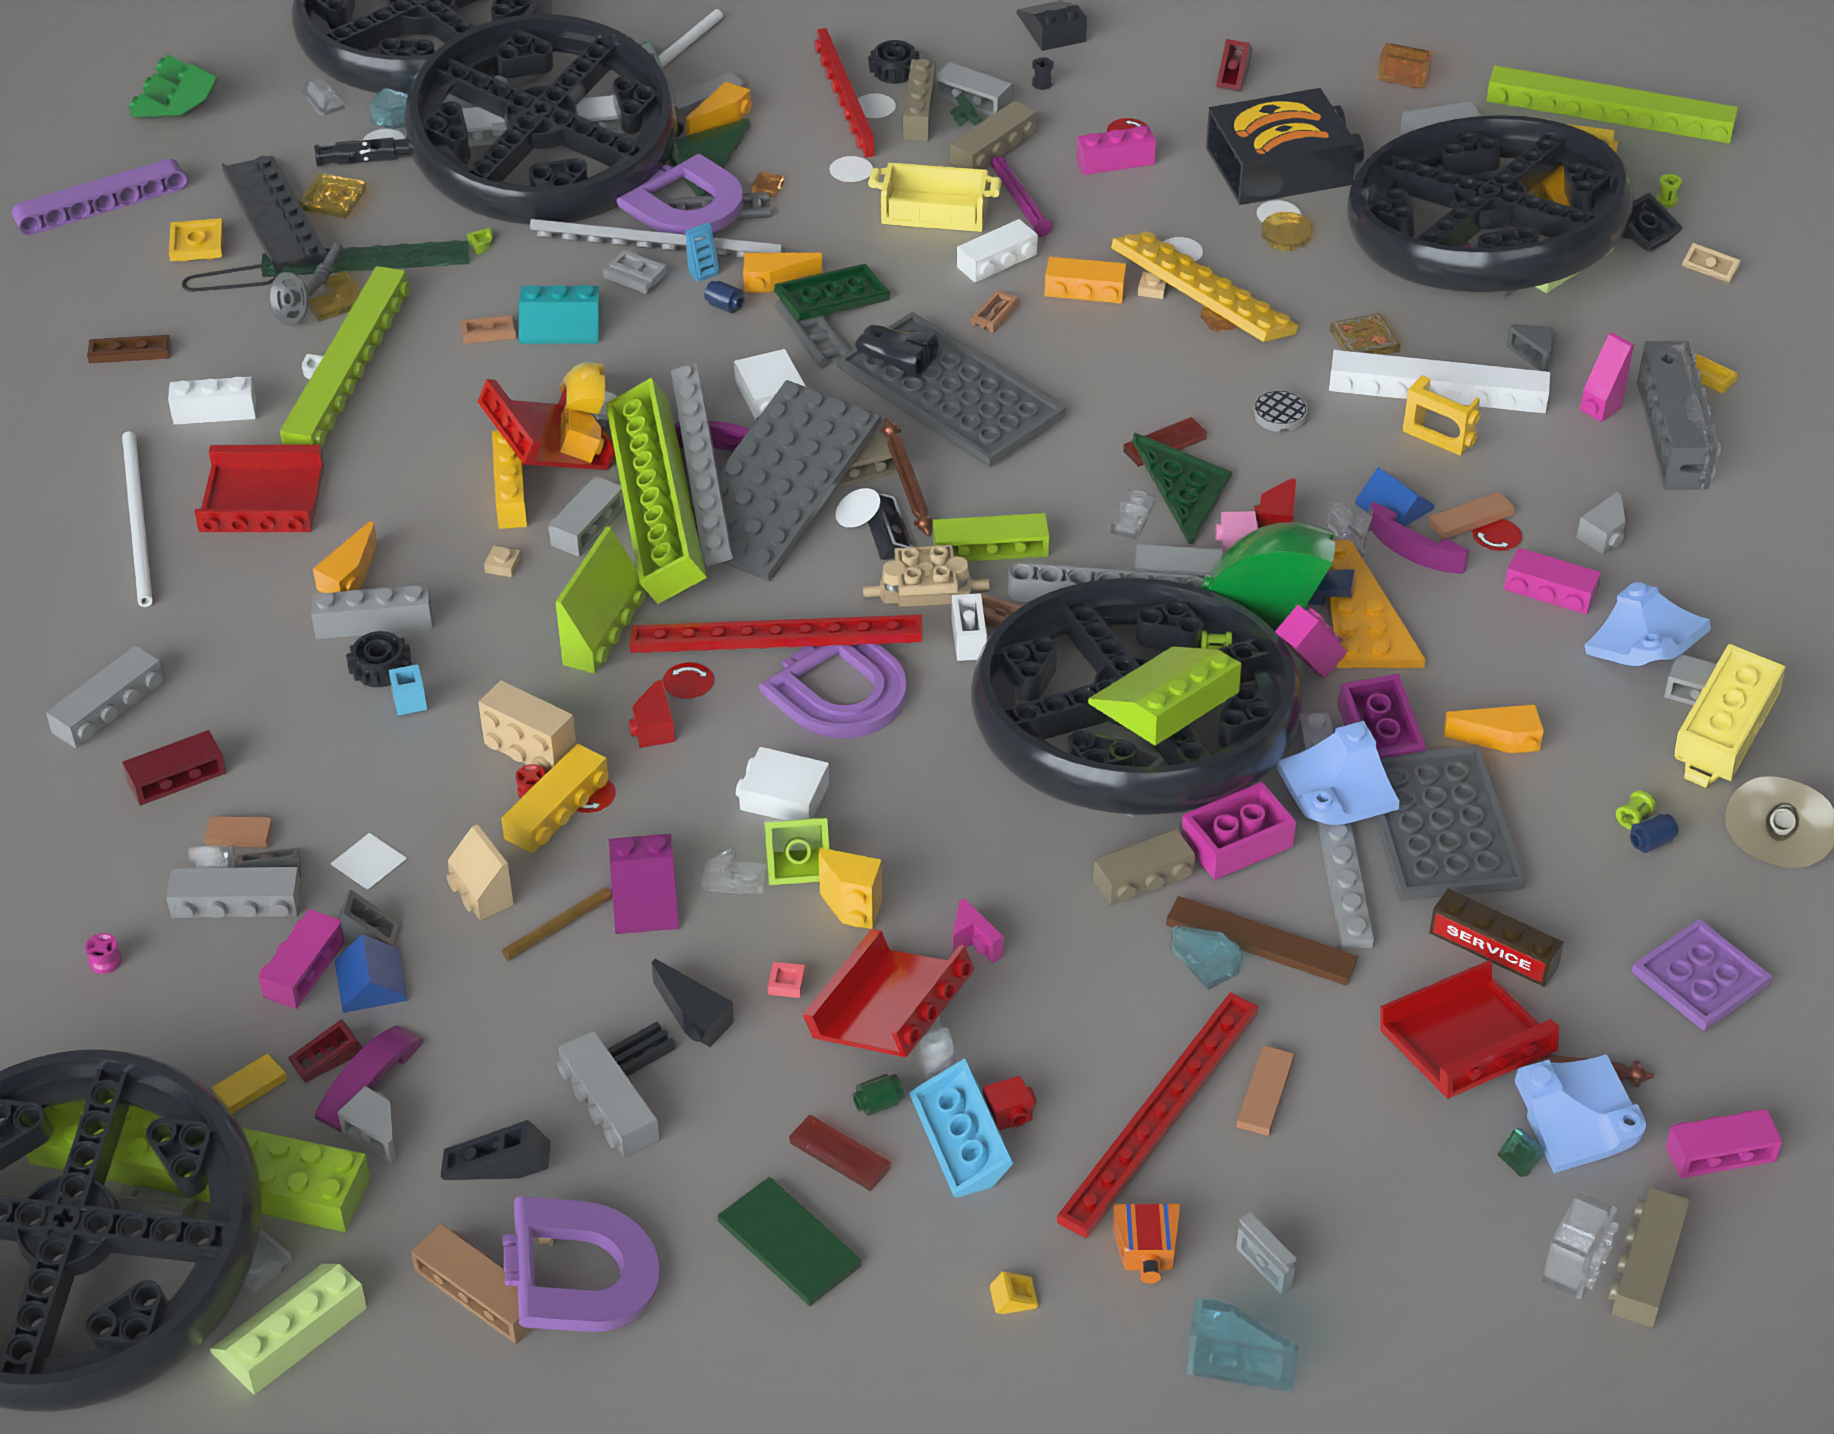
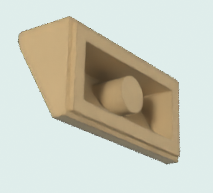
M1692 243L1681 265L1730 284L1741 269V260Z

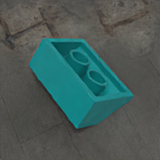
M521 286L519 297V344H598L602 316L600 286Z

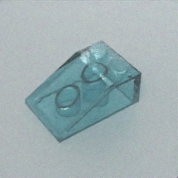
M1195 1299L1188 1344L1187 1375L1287 1392L1293 1391L1299 1350L1298 1345L1232 1304L1221 1303L1215 1299Z

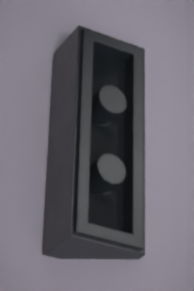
M877 492L880 497V505L876 514L868 521L880 559H895V548L913 547L896 498Z

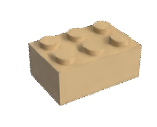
M502 680L478 701L484 744L493 750H498L510 756L515 761L523 762L527 765H539L547 774L577 744L573 714Z

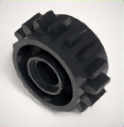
M889 40L878 44L874 50L870 51L871 56L868 57L870 72H874L875 77L880 81L890 84L907 82L909 80L911 59H921L919 51H915V47L901 40Z
M375 631L361 636L354 645L350 646V653L346 654L349 674H353L355 681L359 680L363 685L370 687L390 686L389 670L412 665L409 644L405 645L403 637L399 638L394 633L386 631Z

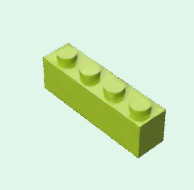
M1046 514L934 519L933 546L952 545L953 557L965 558L967 562L1048 557L1049 532Z

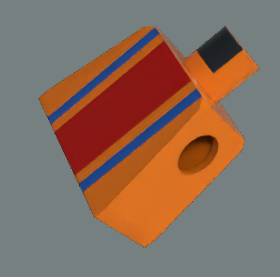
M1114 1204L1113 1231L1123 1268L1126 1270H1140V1279L1144 1283L1153 1284L1160 1281L1161 1270L1173 1268L1180 1204Z

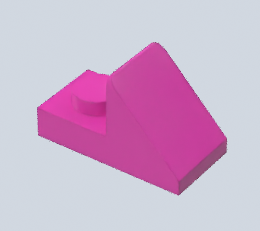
M965 898L961 899L958 903L953 931V952L959 945H965L967 948L973 944L977 952L982 955L984 954L992 963L1003 958L1004 936Z

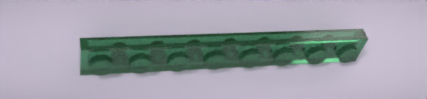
M453 240L450 242L403 243L399 245L343 248L332 267V273L374 270L376 266L402 269L469 264L468 240ZM325 248V251H326V254H327V255H328V253H329V251H330L329 248ZM262 253V277H275L276 274L279 275L284 272H292L297 275L314 274L320 263L297 268L296 264L282 267V272L277 273L266 253Z

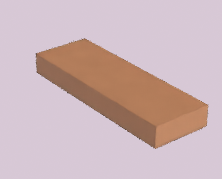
M1496 492L1429 516L1428 525L1442 540L1444 538L1448 539L1514 515L1515 507L1500 492Z
M1262 1045L1237 1119L1236 1128L1269 1136L1294 1061V1053Z

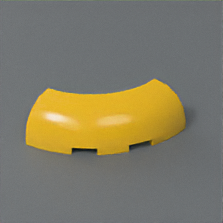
M582 362L575 365L565 375L559 392H563L566 386V409L599 414L605 398V375H602L604 370L602 363Z

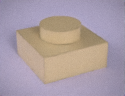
M1142 272L1138 286V296L1163 299L1168 283L1153 273Z
M493 546L484 563L485 573L512 577L521 560L520 550Z

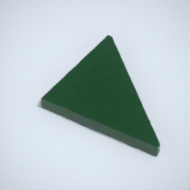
M748 118L675 139L668 159L675 167L687 159L701 154L724 169L731 158V153L737 149L742 141L743 134L750 128V120ZM683 177L697 197L706 196L707 191Z
M1134 433L1133 445L1189 544L1193 545L1229 483L1232 472Z

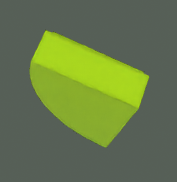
M491 227L467 234V241L476 255L484 253L491 247L493 243Z

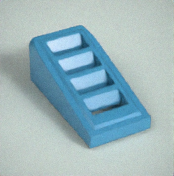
M709 222L685 230L688 272L691 276L700 282L719 275L713 233ZM703 236H704V238L701 239V240H698V241H695V240H694V239H697V238H700V237H703Z

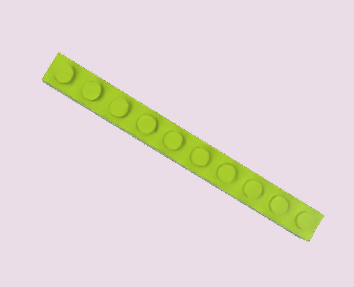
M1494 65L1489 80L1486 102L1728 144L1731 141L1738 110L1736 106Z
M375 267L280 429L282 445H321V447L324 445L329 430L334 428L338 414L343 412L346 400L349 395L353 394L358 379L363 377L367 363L372 361L375 349L378 345H381L383 335L387 329H390L392 319L396 313H399L404 298L408 297L410 293V283L407 282L406 271Z

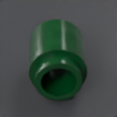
M883 1074L856 1085V1092L852 1095L857 1110L859 1112L864 1111L867 1116L898 1105L900 1100L905 1098L902 1083L896 1074L890 1076Z

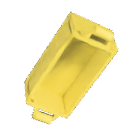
M889 162L887 168H873L871 170L868 185L871 188L882 189V224L982 232L988 197L999 196L1002 180L999 177L988 176V170ZM881 174L885 175L883 183L879 182ZM988 183H991L990 191H988Z
M1728 644L1677 735L1675 758L1685 762L1684 779L1705 788L1720 777L1732 781L1781 692L1786 666ZM1693 766L1702 771L1712 774V777L1702 774L1693 769H1690V767Z

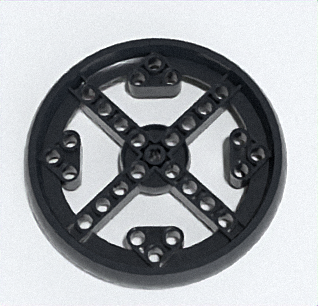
M293 0V29L298 43L306 56L320 70L335 80L351 87L380 94L408 96L411 84L418 71L435 52L434 43L430 40L396 37L405 33H431L446 43L462 32L476 27L460 16L457 10L477 0H386L388 1L387 6L351 22L355 0ZM493 0L491 7L492 21L520 15L552 14V0ZM379 45L380 54L366 52ZM497 59L479 66L476 70L495 78L496 75H499Z
M530 14L493 20L473 27L450 39L438 48L418 71L411 84L404 111V131L409 150L423 175L437 190L453 202L474 213L496 220L519 224H530L531 219L565 223L575 222L603 214L618 207L617 198L644 184L662 169L673 149L678 128V110L672 85L662 67L646 49L632 38L606 25L583 18L556 14ZM553 52L579 55L550 86H534L523 90L476 70L479 66L497 59L498 73L504 78L543 74L550 72L554 67ZM611 69L621 76L613 81V102L620 127L629 134L640 131L636 141L578 115L576 105ZM448 94L503 118L507 130L470 167L460 160L469 154L468 130L462 107L454 101L445 102ZM563 145L609 166L603 172L587 178V164L582 159L571 158L543 162L530 167V186L502 182L533 149H549Z
M1508 115L1476 116L1453 119L1421 127L1383 145L1364 162L1357 172L1349 191L1347 212L1352 233L1361 249L1372 261L1388 272L1405 280L1439 289L1465 292H1498L1525 289L1558 281L1574 275L1599 261L1611 251L1624 234L1633 211L1634 192L1630 175L1620 157L1605 142L1586 131L1541 118ZM1500 158H1515L1497 174H1484L1473 177L1463 176L1495 171L1500 167ZM1442 165V169L1436 168L1435 166ZM1563 165L1564 193L1570 206L1527 194L1559 166ZM1409 196L1452 208L1451 211L1417 238H1412L1414 236V210ZM1506 226L1517 228L1480 235L1478 238V248L1461 247L1482 229H1497ZM1539 235L1549 237L1548 239L1539 241Z
M1116 578L1079 583L1049 592L1026 603L1009 615L989 636L974 667L971 685V701L977 726L990 750L1010 772L1038 791L1058 800L1092 810L1133 815L1166 814L1197 809L1255 784L1280 761L1291 745L1299 725L1303 699L1300 676L1291 653L1275 631L1259 616L1244 606L1205 589L1177 582L1142 578ZM1136 624L1137 643L1144 647L1166 651L1171 647L1201 648L1203 631H1207L1208 634L1232 632V643L1228 644L1229 646L1217 649L1241 663L1239 692L1227 699L1219 716L1218 743L1224 749L1210 755L1191 729L1185 726L1159 744L1153 745L1168 766L1136 767L1137 748L1132 742L1081 730L1105 722L1125 727L1090 705L1088 699L1152 660L1143 657H1133L1108 625ZM1066 633L1097 674L1094 682L1090 685L1040 698L1056 672L1057 644L1053 639ZM1253 680H1254L1255 683H1256L1257 688H1256L1255 686H1253V685H1250V684H1242V683H1246V682H1249V681H1253ZM1015 695L1019 699L1029 702L1017 705ZM1073 732L1068 736L1067 753L1045 741V739Z
M87 1049L58 1052L32 1058L0 1071V1119L5 1118L0 1122V1171L45 1144L51 1138L53 1126L44 1112V1108L68 1102L87 1100L62 1176L42 1183L26 1198L0 1196V1217L6 1215L0 1220V1239L17 1241L22 1256L32 1265L4 1352L0 1351V1408L29 1412H55L84 1408L131 1393L159 1378L195 1351L215 1330L241 1291L253 1262L262 1220V1194L257 1164L247 1137L230 1110L211 1090L194 1077L176 1067L135 1053L106 1049ZM113 1099L111 1102L104 1104L108 1100ZM130 1105L160 1117L148 1125L146 1138L156 1157L179 1191L187 1196H195L204 1191L208 1185L210 1194L209 1220L120 1210L115 1196L104 1184ZM104 1129L101 1133L95 1134L97 1131ZM170 1137L168 1140L160 1142L163 1138ZM204 1140L201 1144L193 1146L196 1142ZM94 1160L91 1164L85 1165L88 1161ZM194 1171L192 1175L184 1177L188 1172ZM84 1191L81 1195L74 1197L78 1192ZM40 1218L37 1223L30 1225L31 1222ZM108 1226L104 1231L97 1233L100 1228ZM141 1230L138 1235L130 1237L134 1232ZM175 1234L172 1239L164 1241L167 1236ZM209 1238L206 1243L198 1245L201 1240ZM111 1253L195 1262L187 1279L169 1301L155 1281L143 1280L88 1316L85 1321V1330L96 1347L95 1349L74 1355L49 1357L75 1276L96 1268ZM63 1254L60 1259L53 1261L56 1256ZM53 1286L49 1292L42 1294L46 1288ZM156 1298L151 1305L144 1306L148 1300ZM42 1319L38 1325L31 1327L35 1321ZM111 1327L109 1332L99 1335L102 1330ZM146 1331L141 1338L134 1339L138 1333ZM32 1352L28 1358L20 1360L24 1354Z

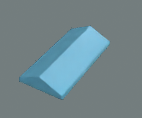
M965 1058L909 1092L950 1189L956 1198L992 1188L1014 1164L969 1063Z

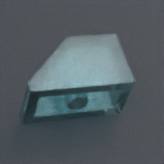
M383 88L369 103L372 124L390 129L404 127V111L408 94Z
M1184 926L1172 928L1170 949L1208 990L1239 974L1242 957L1238 945L1231 942L1222 932Z

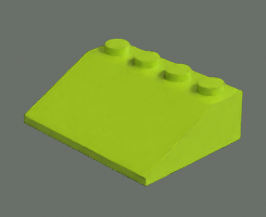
M606 526L555 601L563 665L593 674L596 673L601 663L604 664L606 662L610 649L619 642L621 632L626 625H630L634 612L643 605L645 600V590H643L639 582L638 571L611 527Z
M1171 647L1090 697L1088 703L1153 745H1157L1237 694L1240 687L1241 663L1217 649Z

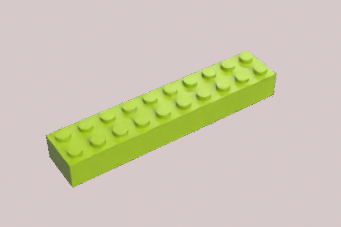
M650 378L607 402L606 408L639 582L656 603L659 604L674 597L681 591L698 584L707 578L670 401L654 379Z
M112 1099L108 1100V1101L105 1102L104 1104H107V1103L111 1102ZM87 1100L58 1104L43 1109L53 1126V1134L45 1144L27 1154L30 1164L64 1171ZM130 1105L106 1180L130 1186L139 1185L210 1203L208 1185L204 1191L195 1196H187L179 1191L156 1157L146 1138L148 1125L160 1117ZM242 1127L252 1148L258 1168L262 1194V1214L346 1233L371 1179L366 1154ZM104 1129L97 1131L95 1134L101 1133ZM170 1137L163 1138L160 1142H164ZM204 1140L196 1142L193 1146L201 1144ZM94 1160L88 1161L85 1165L91 1164ZM194 1171L188 1172L184 1177L192 1175Z

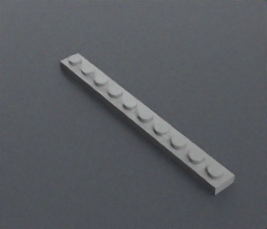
M531 219L530 230L537 232V237L552 238L553 234L562 235V239L577 241V237H586L587 242L602 243V239L612 240L613 245L627 246V242L637 243L636 247L651 249L652 244L662 245L661 249L668 251H677V247L687 248L686 235L535 219ZM700 237V238H697V239H694V240H695V241H698V240L703 239L704 237ZM713 238L717 256H727V252L737 253L736 257L744 258V253H785L786 249L781 244Z
M696 362L671 370L701 551L703 561L706 567L734 558L702 380Z
M1329 712L1301 713L1299 729L1304 751L1319 744L1333 734ZM1317 821L1341 949L1373 948L1374 938L1351 823L1328 825Z

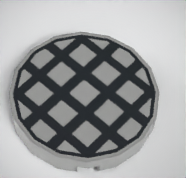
M1285 390L1268 391L1258 396L1255 400L1253 408L1254 419L1263 428L1274 432H1281V429L1287 428L1288 431H1293L1301 427L1306 421L1307 404L1303 398L1295 393Z

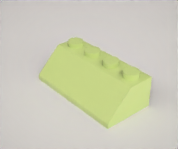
M322 1263L211 1347L210 1351L246 1388L256 1395L367 1309L362 1284L340 1264Z

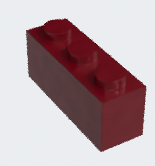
M209 730L122 762L127 783L139 806L226 774L222 752Z

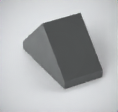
M1513 324L1509 329L1507 347L1539 371L1548 372L1552 351V327Z
M349 890L339 916L345 945L350 946L359 936L364 934L394 946L400 922L354 891Z

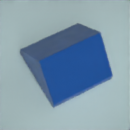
M1379 467L1355 500V504L1368 514L1370 512V504L1373 502L1397 513L1396 522L1403 526H1407L1432 511L1435 507L1432 502L1403 481Z
M362 934L334 960L343 1013L408 1001L398 948Z

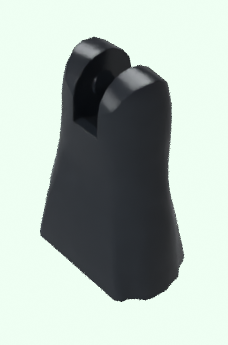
M869 325L864 330V334H861L856 340L855 347L868 356L885 361L916 378H920L936 358L939 341L935 333L902 332L880 325Z

